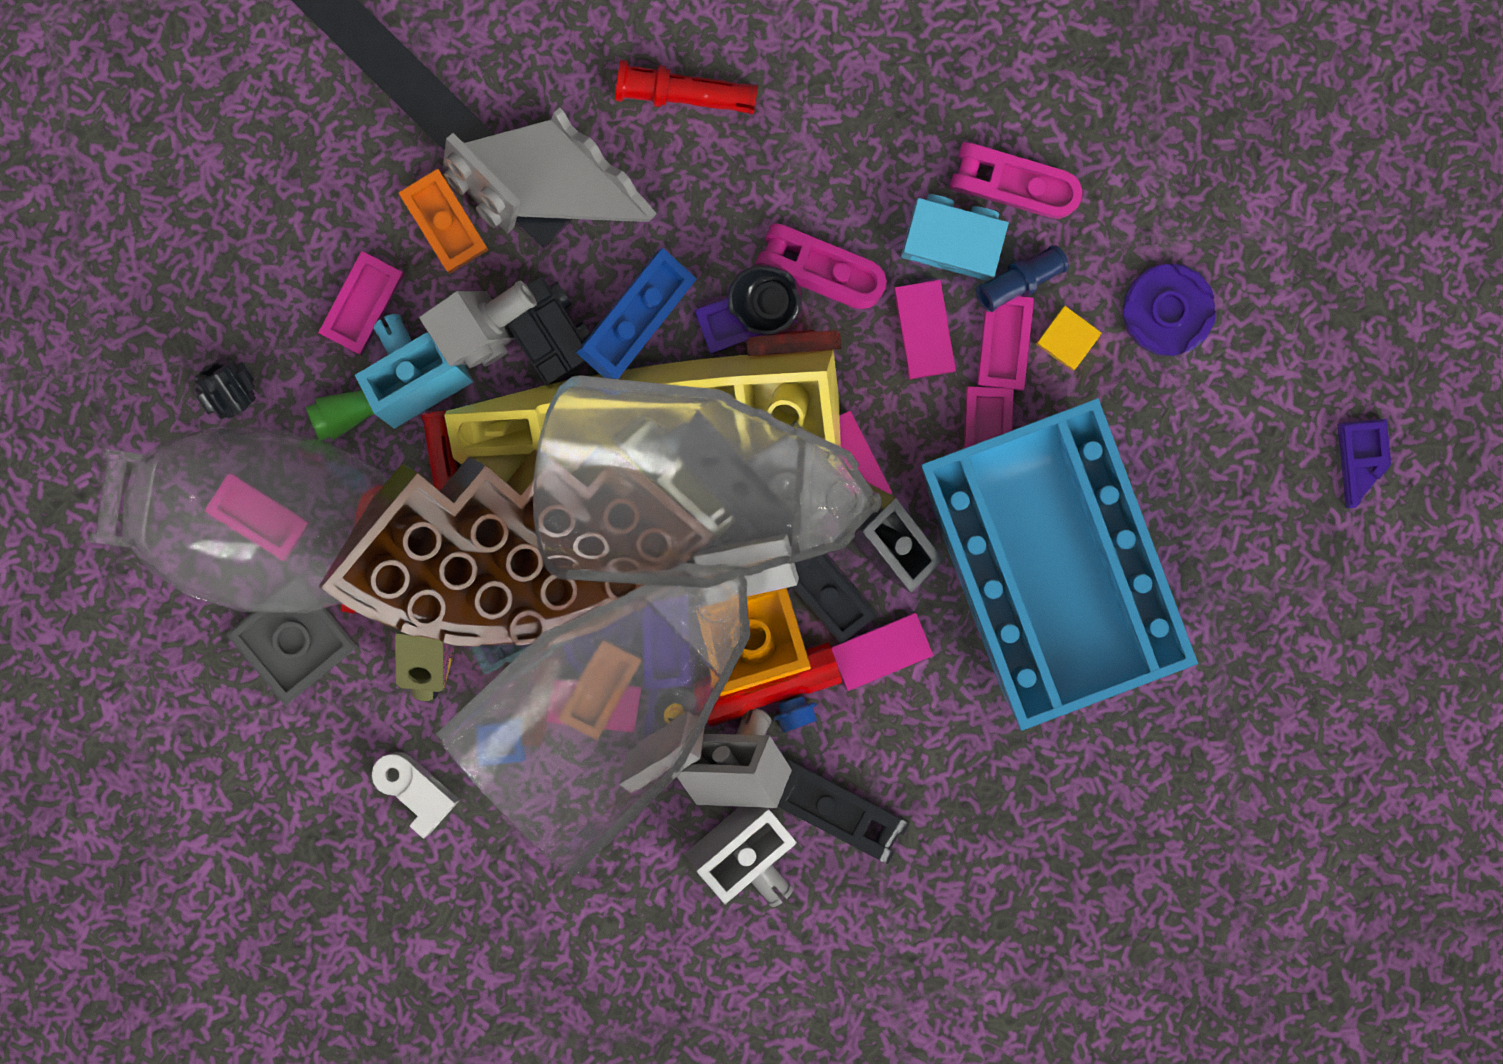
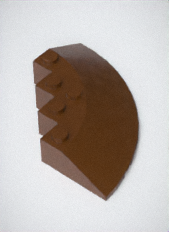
M600 443L595 445L572 474H569L551 457L534 449L507 482H504L486 465L469 456L440 491L418 472L402 463L371 500L319 587L350 609L415 637L420 636L440 640L443 643L458 646L480 647V645L502 644L519 646L540 643L543 639L562 636L573 631L580 633L610 621L611 616L632 605L637 607L649 599L648 595L661 587L669 579L673 581L689 568L715 538L621 454Z

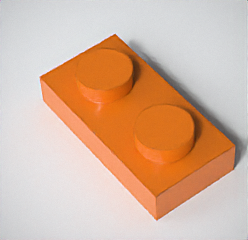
M439 169L434 170L398 192L448 274L453 273L488 251L487 246Z

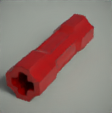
M829 642L806 650L811 669L724 696H720L715 680L696 686L709 727L736 719L750 710L801 693L810 694L842 683L838 665Z

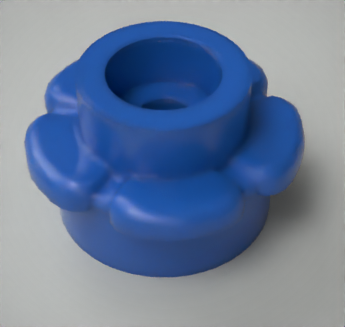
M804 696L779 704L778 708L781 714L774 716V721H779L783 733L818 721L813 707L817 706V703L807 704Z

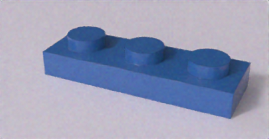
M661 248L652 256L576 353L610 384L618 380L697 278L664 248Z

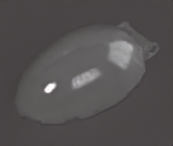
M213 427L165 441L147 454L104 449L103 459L107 460L96 533L90 534L89 542L132 548L148 571L185 595L242 612L308 613L325 609V607L343 604L321 589L319 585L367 506L388 480L380 470L329 442L319 441L318 439L271 427ZM130 463L134 465L124 496L123 537L115 536L126 464Z

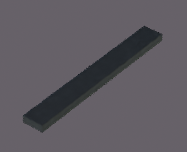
M291 0L444 151L446 138L452 133L463 143L495 135L358 0ZM520 216L516 218V222L543 249L573 220Z

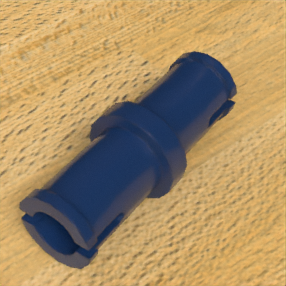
M1051 245L1048 249L1026 261L1016 260L1009 264L1008 271L976 287L979 303L987 312H993L998 307L1020 295L1023 297L1032 295L1036 292L1038 285L1069 269L1067 257L1059 246Z

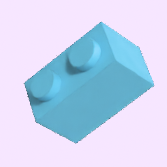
M928 194L926 200L918 198L914 205L900 258L985 281L991 280L995 276L1009 222L999 220V213L988 208L973 206L971 212L954 208L955 201L943 196Z

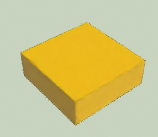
M1064 306L1039 338L1036 345L1068 369L1074 371L1102 333L1068 307Z

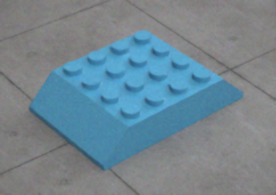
M1099 398L921 465L932 509L997 682L1021 731L1198 664Z

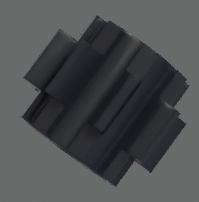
M230 357L218 359L216 362L207 365L194 378L198 386L195 388L198 393L196 398L208 415L215 411L219 419L234 417L236 414L245 411L256 399L253 391L256 388L253 384V377L243 362L235 365Z

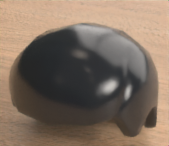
M760 263L741 271L729 287V311L742 323L746 330L756 334L776 335L790 328L802 311V290L797 280L786 269L778 265Z

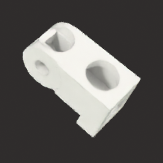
M394 752L385 755L373 767L372 779L374 785L384 794L395 795L418 816L410 827L422 838L428 836L460 800L406 753Z

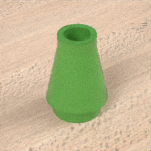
M363 390L314 398L316 403L305 407L319 441L329 437L334 441L368 417L375 415Z

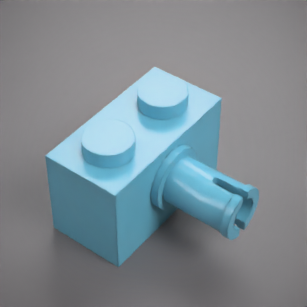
M391 314L384 317L389 327L385 328L381 320L377 321L373 327L388 356L355 374L374 414L394 429L474 382L465 365L449 366L428 332L412 341L399 314Z

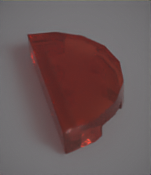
M815 330L780 332L776 335H755L747 340L748 356L841 349V335L837 330L816 332Z

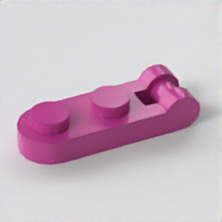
M963 142L958 155L962 159L958 174H953L949 186L951 190L977 196L1054 219L1067 217L1074 212L1082 200L1083 192L1079 180L1065 170ZM980 165L993 167L989 182L976 178Z
M772 224L769 227L765 237L768 245L765 251L759 253L755 265L763 263L781 266L793 275L799 286L853 308L866 309L878 303L886 289L887 280L885 273L873 261L782 224ZM791 250L798 253L796 262L783 257L784 252Z

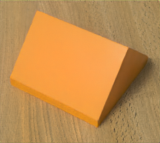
M787 588L695 608L720 696L811 669Z

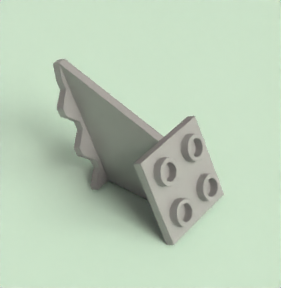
M560 107L553 113L552 120L463 143L454 133L446 138L443 170L445 171L443 176L458 194L463 195L466 192L478 204L476 210L488 225L493 228L499 225L507 234L515 227L517 216L649 222L656 215L652 207L637 192L630 178L622 170L610 165L605 160L596 143L590 137L579 133L571 125Z

